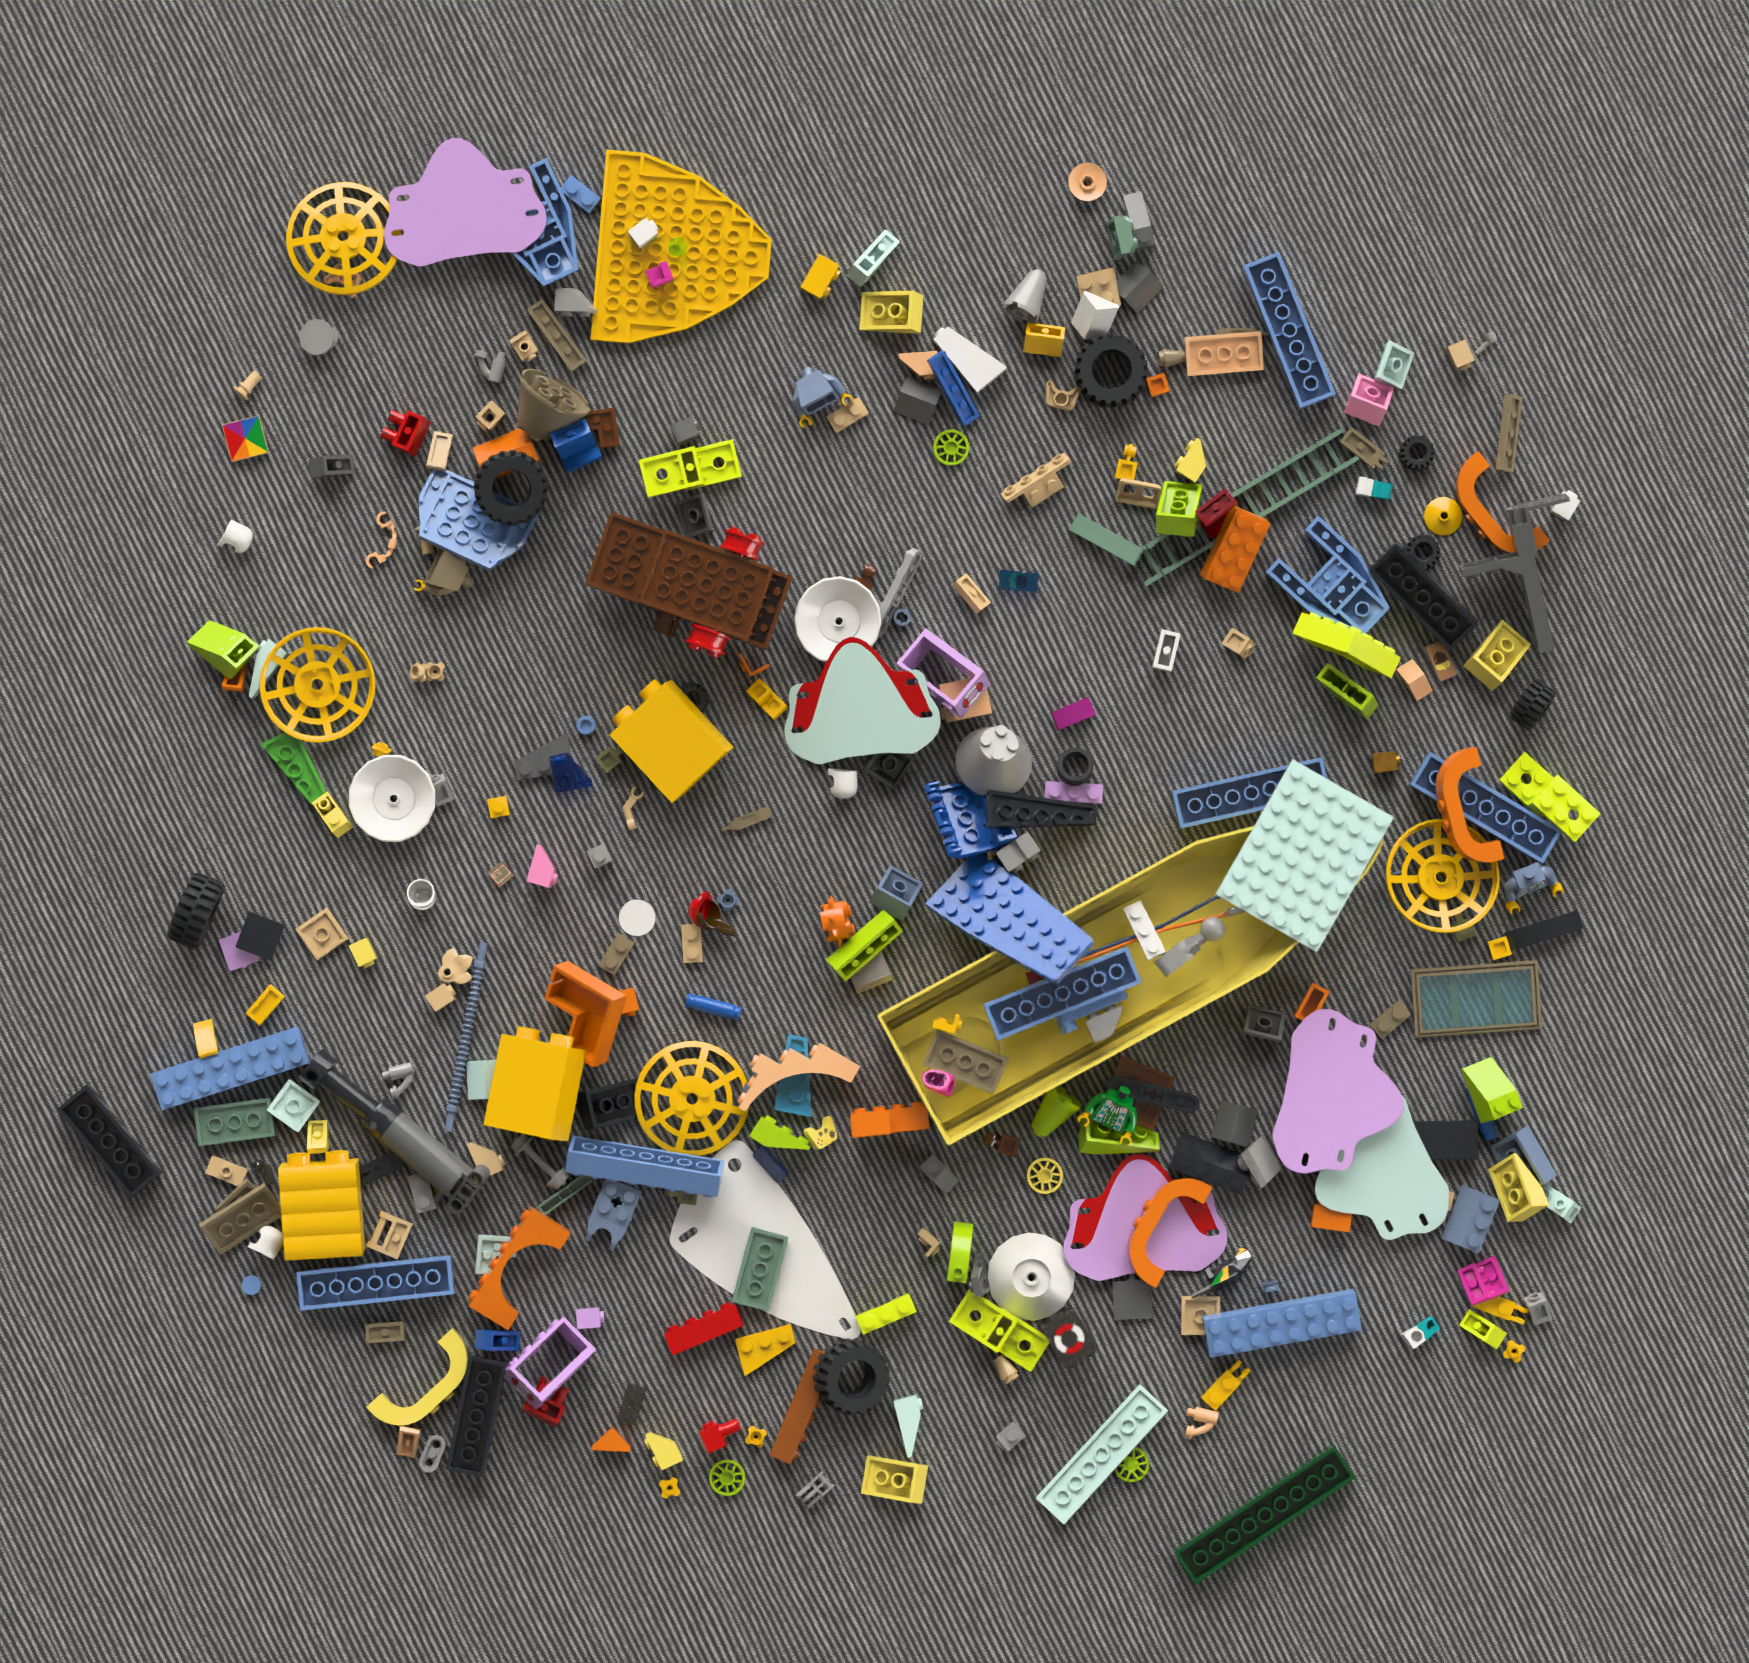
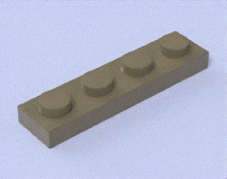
M543 299L527 309L571 372L587 362Z
M1505 394L1495 470L1507 473L1514 472L1523 399L1521 396Z

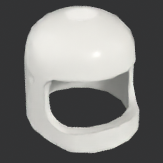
M231 520L217 546L223 547L225 543H228L235 547V552L243 553L249 548L253 533L248 527Z
M828 769V775L834 778V787L830 788L831 794L840 799L853 797L858 787L857 771Z
M425 879L414 880L407 888L408 900L414 908L426 910L435 903L436 893L429 881Z
M264 1226L258 1231L261 1233L256 1244L250 1242L248 1247L271 1259H275L284 1243L283 1234L274 1227Z

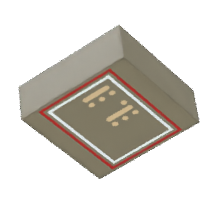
M503 861L488 872L499 888L514 877V874Z

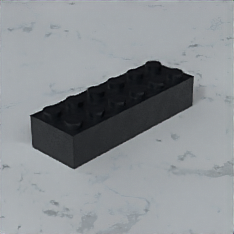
M1398 540L1369 567L1368 571L1449 651L1478 625V620Z
M90 1084L85 1085L57 1108L58 1112L130 1198L135 1197L163 1173Z
M472 1354L469 1355L446 1470L479 1477L485 1476L505 1381L504 1376L507 1372L505 1369L508 1367V1362Z

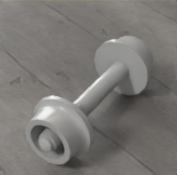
M524 1133L520 1137H514L515 1142L510 1147L514 1150L515 1156L523 1150L552 1178L547 1183V1186H551L555 1190L560 1186H566L565 1181L570 1176L565 1172V1167L557 1173L528 1145L533 1140V1137H529Z

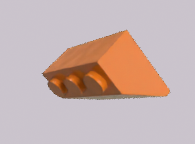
M520 428L473 447L479 467L491 455H496L500 451L507 452L510 450L520 453L524 452L528 456H532L537 463L540 462L529 433ZM516 470L503 471L495 480L514 473Z

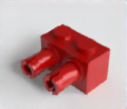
M392 410L390 414L393 416L389 415L388 421L400 425L398 432L384 427L382 431L385 434L381 433L380 438L392 442V446L398 451L416 457L431 422L424 416L407 410L405 415Z
M541 1376L535 1390L540 1393L552 1381L547 1379L544 1384L546 1378ZM561 1386L555 1391L552 1400L547 1399L537 1410L525 1400L520 1411L550 1426L556 1427L566 1408L562 1404L569 1389L565 1387L561 1393L563 1388Z
M737 1418L722 1425L711 1420L702 1424V1429H700L699 1433L709 1454L726 1446V1436L740 1431L741 1426Z

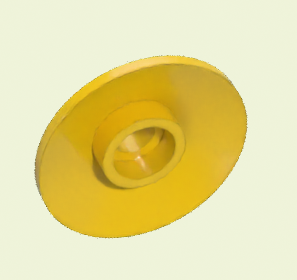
M1440 497L1427 505L1424 512V521L1431 532L1441 536L1449 535L1460 527L1462 510L1454 500ZM1442 512L1447 514V519L1441 518Z

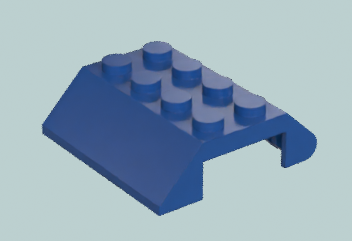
M936 781L924 786L928 800L937 803L931 809L934 812L933 815L938 829H940V835L949 837L943 841L948 856L960 859L991 852L1017 839L1014 828H986V795L981 796L974 793L963 782L939 787L940 781Z

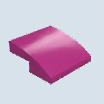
M1495 1256L1457 1270L1472 1306L1510 1292Z

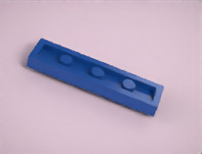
M941 350L929 358L927 362L961 425L966 426L978 418L980 415L946 352Z

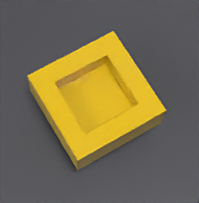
M507 796L487 799L491 818L510 815Z
M1506 936L1487 942L1493 960L1512 955Z

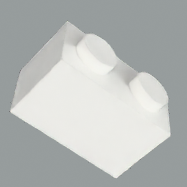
M1161 630L1152 668L1166 672L1172 671L1180 633Z

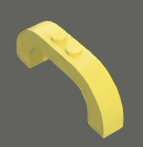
M454 1328L438 1341L450 1358L448 1374L423 1398L410 1407H398L381 1393L367 1406L375 1417L392 1425L412 1424L422 1419L429 1412L433 1415L441 1407L439 1403L443 1399L447 1402L455 1394L453 1390L461 1383L466 1373L468 1350L464 1340Z

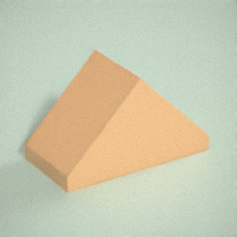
M1413 659L1396 669L1416 702L1433 691L1425 674Z
M402 1425L399 1431L396 1454L415 1458L422 1429Z

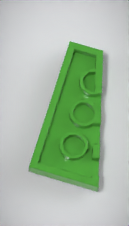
M284 732L260 744L311 804L327 792L302 740Z

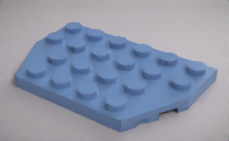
M447 469L445 472L432 470L419 495V539L488 571L523 548L539 517L538 513L534 518H530L528 522L524 524L523 522L518 523V525L514 526L512 524L502 525L500 522H494L478 506L474 482ZM493 491L494 496L499 502L510 506L519 504Z

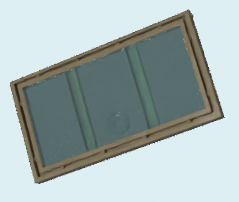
M1537 960L1410 969L1415 1038L1542 1029Z

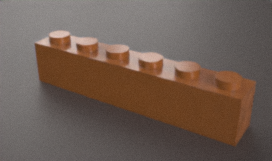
M815 1347L769 1456L790 1465L792 1460L796 1462L800 1453L797 1450L799 1443L803 1444L808 1433L804 1431L806 1426H811L815 1417L812 1414L814 1407L818 1408L821 1403L819 1393L814 1388V1385L817 1383L813 1381V1374H816V1371L813 1369L814 1365L820 1361L817 1359L819 1355H823L825 1352Z

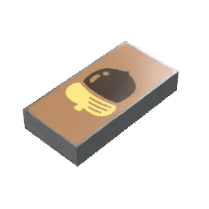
M1440 641L1424 647L1439 683L1458 675L1446 647Z

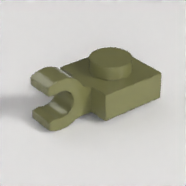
M609 746L595 760L608 773L622 761L619 755L624 750L620 746L614 750Z
M1461 912L1453 916L1455 923L1450 925L1451 927H1456L1468 922L1470 919H1463ZM1472 926L1458 932H1453L1457 942L1476 936Z
M666 1189L664 1195L677 1197V1203L696 1206L698 1195L696 1193L686 1194L684 1191H668Z

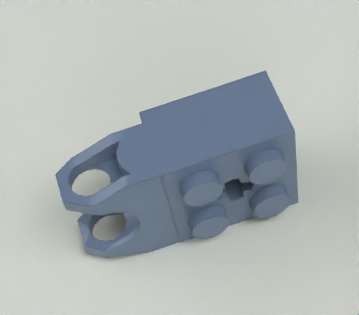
M605 1179L588 1220V1233L585 1240L590 1241L591 1236L596 1230L601 1228L607 1229L612 1236L609 1250L614 1251L617 1243L626 1233L643 1190L620 1181L612 1182ZM618 1196L621 1198L622 1205L616 1207L613 1205L612 1199H616Z

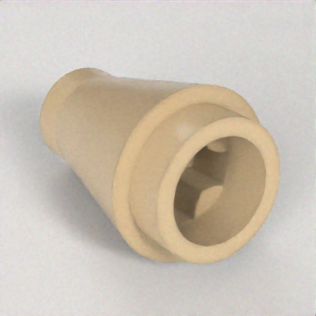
M1003 1354L993 1360L1001 1381H1004L1005 1384H1009L1019 1377L1018 1371Z

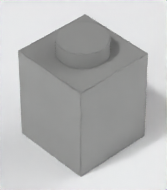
M605 843L587 851L595 869L613 861Z

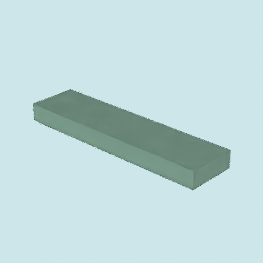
M1079 513L1069 528L1071 532L1134 567L1144 552L1143 548Z

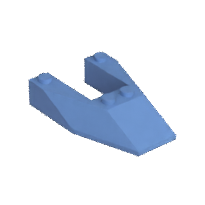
M547 158L529 166L545 201L541 202L546 212L544 231L537 240L522 251L511 252L543 286L578 270L571 208ZM527 210L525 214L526 216H534L538 214V210Z
M1317 516L1303 532L1320 546L1331 559L1308 583L1300 578L1280 558L1264 574L1307 611L1315 613L1322 618L1327 617L1335 621L1334 623L1336 624L1341 622L1347 625L1348 629L1353 626L1362 631L1361 634H1366L1390 607L1371 573L1368 571L1369 569L1362 556L1323 519Z

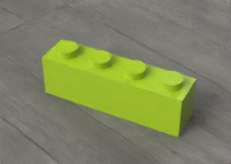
M883 909L829 956L826 961L846 982L900 935L903 930Z

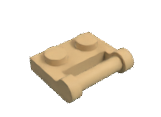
M381 1210L379 1222L371 1240L368 1241L366 1246L398 1260L413 1223ZM387 1220L392 1221L383 1246L378 1245Z

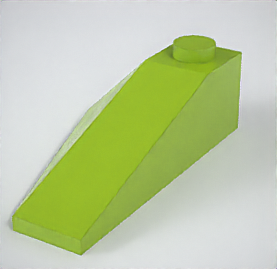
M1091 1115L1088 1117L1089 1124L1086 1127H1083L1086 1118L1083 1117L1081 1120L1078 1136L1079 1151L1081 1153L1100 1155L1159 1152L1160 1150L1159 1133L1140 1125H1136L1134 1133L1131 1134L1132 1143L1128 1147L1130 1143L1128 1138H1124L1122 1144L1120 1143L1121 1137L1126 1133L1125 1131L1121 1134L1090 1119Z

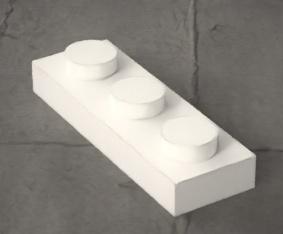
M1141 900L1123 908L1147 960L1150 961L1165 954L1166 951Z

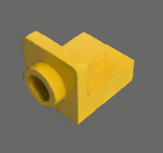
M956 1014L953 1025L949 1024L950 1020L939 1017L938 1021H933L932 1028L954 1034L955 1030L959 1031L962 1020L959 1019L960 1015Z

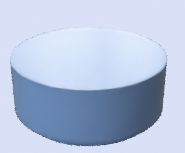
M583 716L577 721V730L582 735H590L596 729L594 719L589 716Z
M255 1275L247 1276L242 1281V1289L246 1294L253 1295L261 1289V1280Z

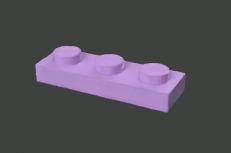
M1045 781L1044 798L1102 804L1103 784L1084 783L1079 786H1071L1064 782Z

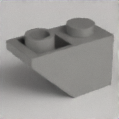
M556 288L554 311L561 313V316L572 317V314H578L579 317H590V314H597L596 308L581 291L574 288Z
M1114 1004L1105 1008L1106 1012L1101 1015L1096 1012L1087 1016L1088 1020L1085 1023L1094 1043L1113 1035L1122 1012L1121 1006L1117 1007Z

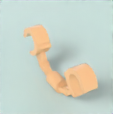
M380 512L377 515L376 521L382 529L387 527L389 530H392L393 538H390L388 544L390 549L386 555H378L377 552H374L367 556L366 564L371 569L373 567L369 561L372 557H377L379 563L382 564L393 553V549L396 548L397 533L394 530L395 525L391 520L386 524L380 522L381 516L386 515L387 512Z

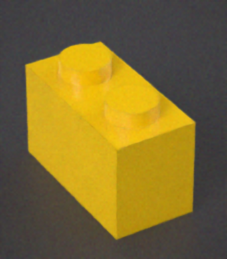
M819 254L802 283L801 290L820 301L823 297L826 298L831 290V287H829L832 280L836 281L841 272L838 270L839 264Z
M1027 322L1023 352L1061 357L1065 327Z

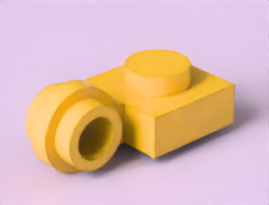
M1133 444L1125 445L1123 456L1127 458L1126 460L1118 459L1115 478L1134 480L1137 462H1132L1130 459L1135 458L1137 447L1133 446Z

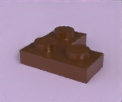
M615 408L589 411L582 418H585L590 431L598 430L601 449L620 446Z

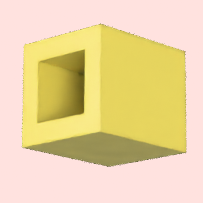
M364 938L349 946L359 967L364 966V968H368L375 964L374 960L378 959L368 938Z

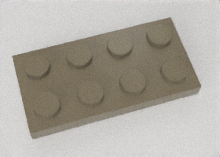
M937 1029L922 1065L934 1070L947 1072L953 1075L955 1079L994 1094L1009 1058Z
M263 1183L201 1222L199 1226L221 1255L258 1232L262 1227L282 1216L281 1205L266 1184Z

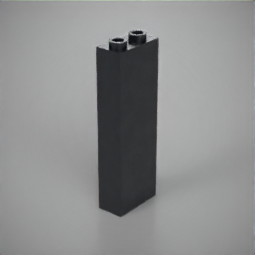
M1478 1120L1413 1121L1431 1160L1478 1159Z

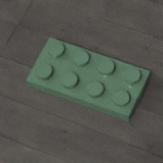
M271 1098L194 1108L198 1146L276 1136L273 1115L266 1111L271 1104Z
M751 1227L731 1302L769 1312L788 1236Z

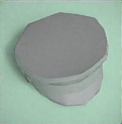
M309 320L299 332L300 346L313 356L322 355L337 344L338 334L324 320Z

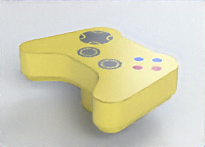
M826 1116L822 1119V1126L818 1130L813 1128L804 1129V1135L815 1150L822 1149L837 1139V1133L831 1116Z

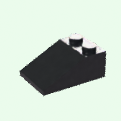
M637 1079L578 1092L577 1099L584 1129H596L638 1118L635 1109ZM640 1096L642 1114H643V1116H645L644 1109H643V1104H642V1100H641V1096Z

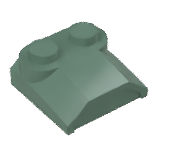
M1127 215L1112 217L1106 223L1115 261L1127 254L1135 253L1138 243L1136 237H1133L1132 234L1134 229L1132 219H1129Z

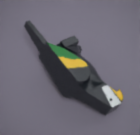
M1239 1248L1235 1258L1220 1263L1216 1268L1207 1267L1205 1274L1211 1285L1191 1294L1192 1298L1209 1292H1215L1238 1282L1239 1277L1252 1261L1249 1251L1245 1248Z

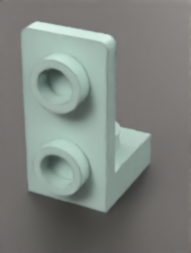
M1547 1184L1542 1185L1549 1204L1547 1208L1571 1224L1581 1207Z

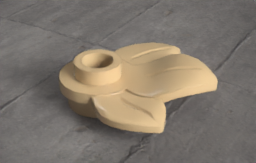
M455 948L448 950L442 958L443 966L438 971L440 980L445 983L454 981L457 984L469 982L472 977L467 970L471 966L473 958L469 955L458 956ZM450 970V975H444L445 971Z

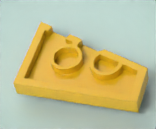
M791 1324L735 1339L744 1376L796 1343Z

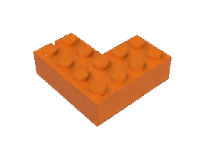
M569 961L554 965L550 981L553 983L548 984L544 999L574 1016L568 1036L574 1037L572 1048L586 1050L584 1062L591 1067L606 1063L627 995Z
M913 1102L911 1107H904V1104H894L892 1109H885V1106H875L873 1111H866L865 1108H856L854 1113H850L852 1137L930 1129L928 1108L926 1105H923V1102Z

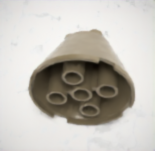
M526 369L520 376L518 421L516 426L528 432L531 439L535 441L540 439L549 441L552 439L549 433L577 422L590 411V408H587L588 401L574 387L558 377L556 380L547 377L546 372Z

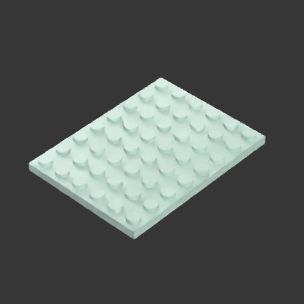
M1292 760L1217 890L1216 895L1317 952L1394 817Z

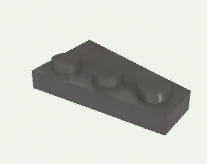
M983 1253L975 1255L971 1275L972 1281H969L970 1291L974 1293L975 1297L990 1291Z

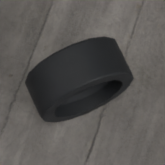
M1072 747L1060 754L1057 761L1059 778L1071 786H1079L1086 783L1093 773L1091 755L1081 748ZM1069 757H1080L1085 761L1086 771L1082 776L1072 777L1065 772L1064 763Z

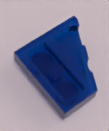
M569 753L549 756L557 793L593 786L592 779L587 777L583 769L574 762Z

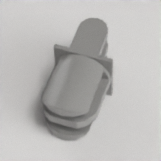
M822 1471L795 1495L799 1498L812 1486L813 1489L801 1499L805 1503L816 1492L819 1493L806 1505L807 1509L835 1486L834 1484L831 1485L828 1477L825 1478L822 1475ZM817 1479L821 1481L818 1486L814 1483ZM822 1485H825L827 1488L824 1492L820 1489Z

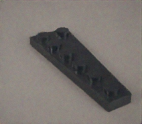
M992 790L986 792L987 829L1094 826L1096 824V805Z

